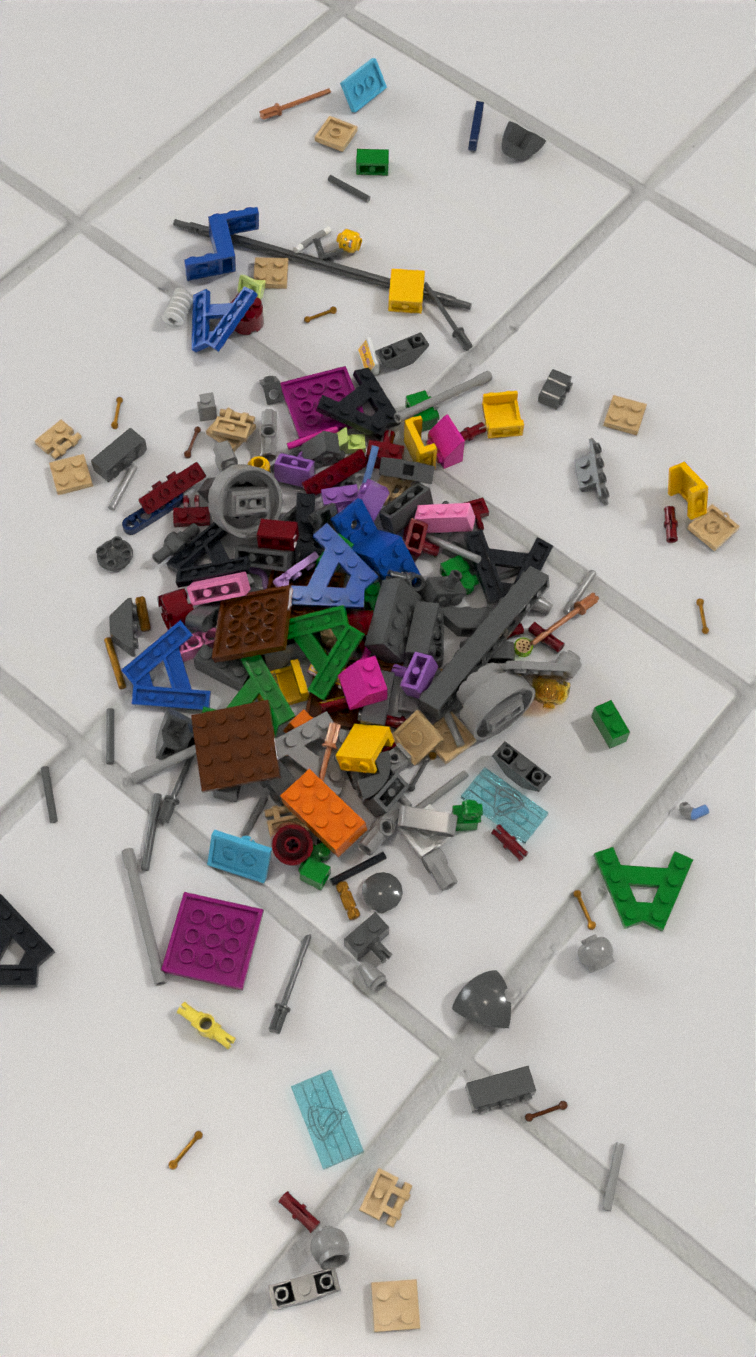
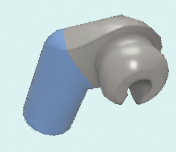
M682 802L679 805L680 814L692 820L709 814V809L705 804L698 808L690 807L688 802Z

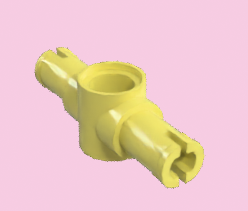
M186 1002L181 1004L182 1008L179 1007L177 1013L190 1021L191 1026L196 1028L201 1036L208 1037L211 1040L215 1039L226 1049H230V1044H233L236 1038L224 1031L212 1015L202 1011L198 1012ZM209 1021L212 1023L209 1029H201L203 1022Z

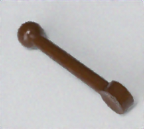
M199 426L194 428L195 433L189 448L184 452V456L187 459L191 458L192 447L198 433L201 432Z
M561 1101L559 1105L534 1114L527 1113L525 1119L531 1122L533 1118L558 1109L565 1110L568 1104L566 1101Z

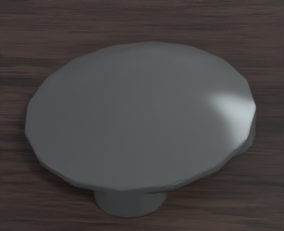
M115 536L96 549L98 563L106 570H120L131 562L133 549L127 541L122 540L119 536Z
M385 872L375 873L364 882L362 889L363 899L369 907L379 913H384L396 907L401 901L403 895L402 885L392 874Z

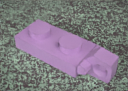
M316 551L274 579V585L276 587L289 585L291 578L294 581L302 575L301 572L307 569L309 571L314 568L315 562L319 557Z

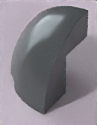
M509 121L502 138V151L511 158H527L538 152L547 140Z
M167 708L157 738L155 755L156 759L163 760L195 745L192 719L170 708Z
M389 750L378 755L375 761L377 768L375 774L346 771L353 789L357 790L359 799L364 800L373 796L387 781L391 767Z
M497 970L487 971L476 976L459 992L452 1009L471 1021L491 1027L509 1028L511 1002L506 1001L504 992L507 989V985L503 977Z

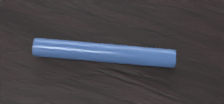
M372 445L362 483H366L367 479H371L379 449L377 446Z

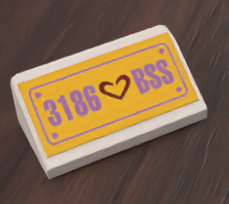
M367 337L359 347L358 354L363 368L369 367L374 375H379V361L371 338Z

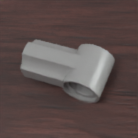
M440 848L421 858L428 873H432L442 891L448 890L457 884L458 881L449 868L447 858Z

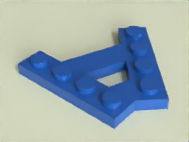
M244 286L233 303L210 304V291L207 289L194 294L191 349L196 353L211 347L219 352L249 307L254 303L258 294ZM210 319H221L214 331H210Z
M326 523L313 535V538L325 551L308 586H292L291 606L333 608L345 605L347 609H363L364 591L378 579V576ZM338 564L350 576L346 588L328 587Z
M181 620L121 670L133 684V705L203 710V706L210 708L211 691L193 690L189 682L179 647L194 635ZM163 661L172 688L153 686L150 672Z

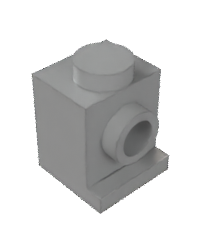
M213 392L199 394L200 402H197L200 422L216 419L217 411Z
M397 743L389 751L391 759L390 775H393L395 772L399 774L411 765V755L400 743Z

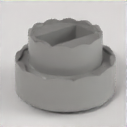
M246 464L232 465L218 474L209 489L208 508L216 525L224 531L239 538H256L261 519H278L282 508V492L276 478L267 470Z
M498 663L482 666L477 672L469 675L467 681L460 685L459 691L456 693L457 699L463 706V709L460 711V719L475 739L485 740L507 729L525 713L534 700L535 689L520 673H514V670L504 671Z

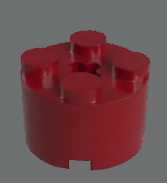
M256 298L249 307L244 317L236 326L235 332L242 335H250L251 332H258L263 327L264 314L260 298Z
M184 588L157 597L158 606L162 609L161 616L168 630L180 620L185 625L187 615L194 610L192 603L188 604L187 602L188 596Z
M286 822L280 824L274 830L271 837V848L275 857L281 863L294 866L302 863L311 855L313 841L310 833L303 825L296 822ZM291 839H294L295 843L297 844L292 845V848H289L287 842H290Z

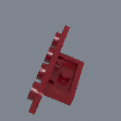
M363 450L355 451L302 482L305 493L315 494L316 496L321 493V489L332 488L335 484L342 482L366 467L368 461Z
M198 462L193 463L179 473L175 471L166 476V481L163 483L161 481L156 482L151 486L152 490L138 499L147 515L206 478V474Z

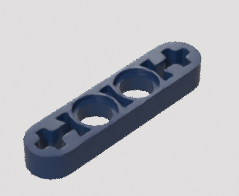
M476 101L468 147L470 151L477 150L484 109L483 101Z
M184 494L178 495V499L170 500L171 504L168 502L164 504L166 505L164 509H157L152 512L149 519L141 518L146 513L143 508L132 513L122 522L124 532L128 535H134L173 511V508L183 504Z

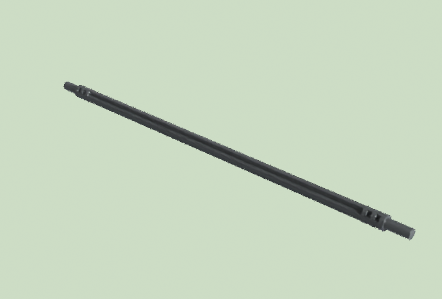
M177 219L173 222L174 226L210 237L208 226ZM230 235L234 245L280 258H288L290 261L390 289L391 278L303 253H295L289 249L240 235ZM424 288L423 298L434 301ZM433 291L442 304L471 309L472 303Z

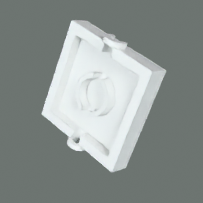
M431 804L423 808L435 811ZM398 828L420 858L442 847L443 844L453 838Z

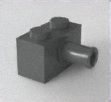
M322 431L301 445L303 458L315 461L314 468H320L331 460L340 461L345 458V452L339 448L338 434Z
M452 570L450 575L446 577H428L424 588L420 590L426 602L439 603L440 607L459 605L467 593L460 582L462 574L458 570Z
M375 912L344 938V946L357 961L372 950L381 962L385 963L387 961L386 958L389 960L392 953L388 951L381 941L389 935V926Z

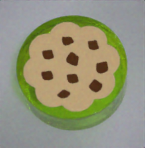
M524 637L517 639L514 643L515 654L520 657L529 656L533 650V645L529 644L531 640Z

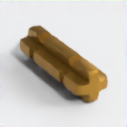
M136 597L135 602L141 631H149L151 627L145 597Z
M346 881L339 882L336 885L338 893H341L339 896L345 910H348V918L355 920L360 917V912L358 908H355L357 905L351 891H348V883Z

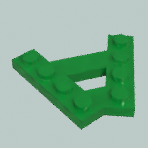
M345 605L290 618L287 640L295 639L318 672L308 691L322 700H326L338 680V675L343 672L365 635L349 625ZM331 629L338 640L329 655H327L313 633Z
M256 655L242 658L241 661L250 678L226 708L253 703L261 695L263 700H269L276 739L279 727L296 716L262 656ZM203 706L202 713L214 711L216 709Z
M613 847L595 852L593 856L624 929L644 923L659 931H663L694 859L674 851L667 868L630 866L620 864ZM630 886L658 888L652 903L636 902Z

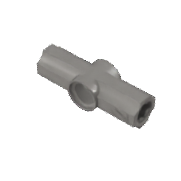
M266 409L262 411L261 457L272 462L276 459L277 411Z
M396 802L388 813L381 815L377 821L371 824L370 830L358 843L359 849L369 856L373 855L384 840L394 833L400 807L404 806L403 804Z

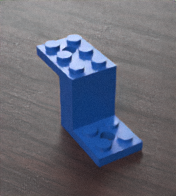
M247 207L244 210H231L228 213H216L208 216L209 235L214 254L207 253L204 256H191L188 259H184L187 281L236 272V256L230 235L258 230V207Z
M357 498L330 519L337 533L354 544L352 550L373 571L378 572L381 580H386V576H391L387 574L388 570L400 573L414 572L421 575L402 537L378 530L362 499ZM356 520L357 525L354 529H352V521ZM416 578L412 580V585L416 583Z

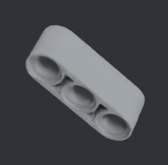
M401 806L397 827L409 831L454 837L458 816L451 813Z

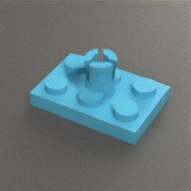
M371 58L340 83L351 112H357L387 88L376 58Z
M214 830L211 835L207 865L265 883L272 848L255 843L254 839L249 841L251 839L250 836L239 838Z

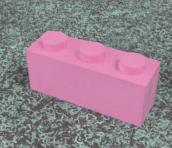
M470 503L418 505L414 519L429 524L427 533L469 532L473 530L475 515Z
M246 572L196 581L187 587L190 602L193 606L245 596L251 590Z

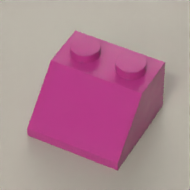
M447 414L428 432V440L426 441L427 445L435 443L437 447L436 461L442 465L443 469L463 461L465 440Z
M376 656L358 660L338 675L349 710L387 700L388 689Z

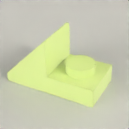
M240 275L237 291L240 293L245 286L258 294L256 298L262 299L266 281L254 280L247 275Z
M347 427L336 433L338 434L339 448L345 454L354 453L359 449L366 453L365 434L348 435Z

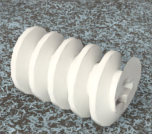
M176 288L162 316V320L165 323L176 326L183 324V320H185L188 310L193 303V299L185 289Z

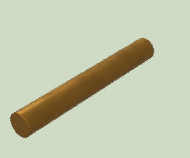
M107 637L104 639L118 687L119 689H125L126 683L112 639Z

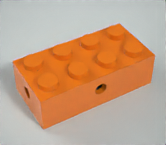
M308 769L280 795L283 804L337 857L342 855L367 831L365 821L311 769Z

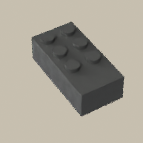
M401 577L382 580L364 645L383 662L393 664L405 662V650L416 601H421L422 598Z

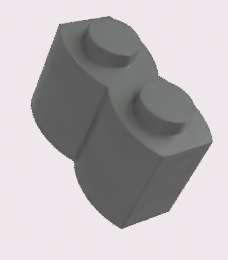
M552 369L539 393L538 402L557 410L559 405L562 406L564 404L566 392L569 393L573 386L571 382L572 376Z

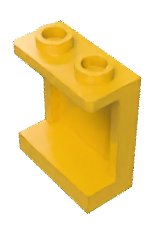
M391 268L388 311L422 314L425 271Z
M518 391L483 394L482 408L488 439L523 435L524 421L520 417L517 401Z
M410 417L404 420V443L413 462L435 466L436 469L437 447L435 443L424 446L421 440L422 417Z
M685 461L670 467L668 495L680 494L688 502L687 516L690 520L707 514L708 486Z
M298 659L291 660V666L270 671L271 673H276L277 683H279L280 689L289 705L308 700L309 692ZM261 695L257 697V701H263Z
M354 724L336 754L340 769L375 774L377 771L375 761L384 746L392 747L394 743L390 727Z

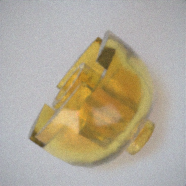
M533 679L534 699L543 704V708L554 709L555 705H562L568 699L571 683L563 681V684H559L560 682L554 679Z

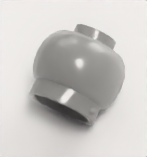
M595 934L581 941L582 946L578 949V957L580 962L585 967H588L590 973L615 962L612 956L613 947L607 938L597 937Z
M332 1226L322 1227L316 1232L311 1241V1253L323 1270L332 1267L337 1269L348 1261L350 1255L348 1253L349 1242L342 1230Z

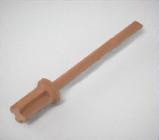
M328 88L282 106L275 103L274 106L259 111L260 117L265 120L276 115L281 116L283 110L329 94L331 90Z
M591 593L580 602H575L574 610L534 638L529 644L536 645L576 614L584 615L586 610L598 602L599 597L595 596V593Z
M334 722L329 723L325 742L322 743V747H325L326 750L319 778L323 782L331 751L337 750L336 743L341 725Z

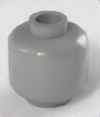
M570 650L568 652L563 651L554 663L571 664V672H563L562 676H558L561 679L566 677L573 678L581 668V658L576 653Z

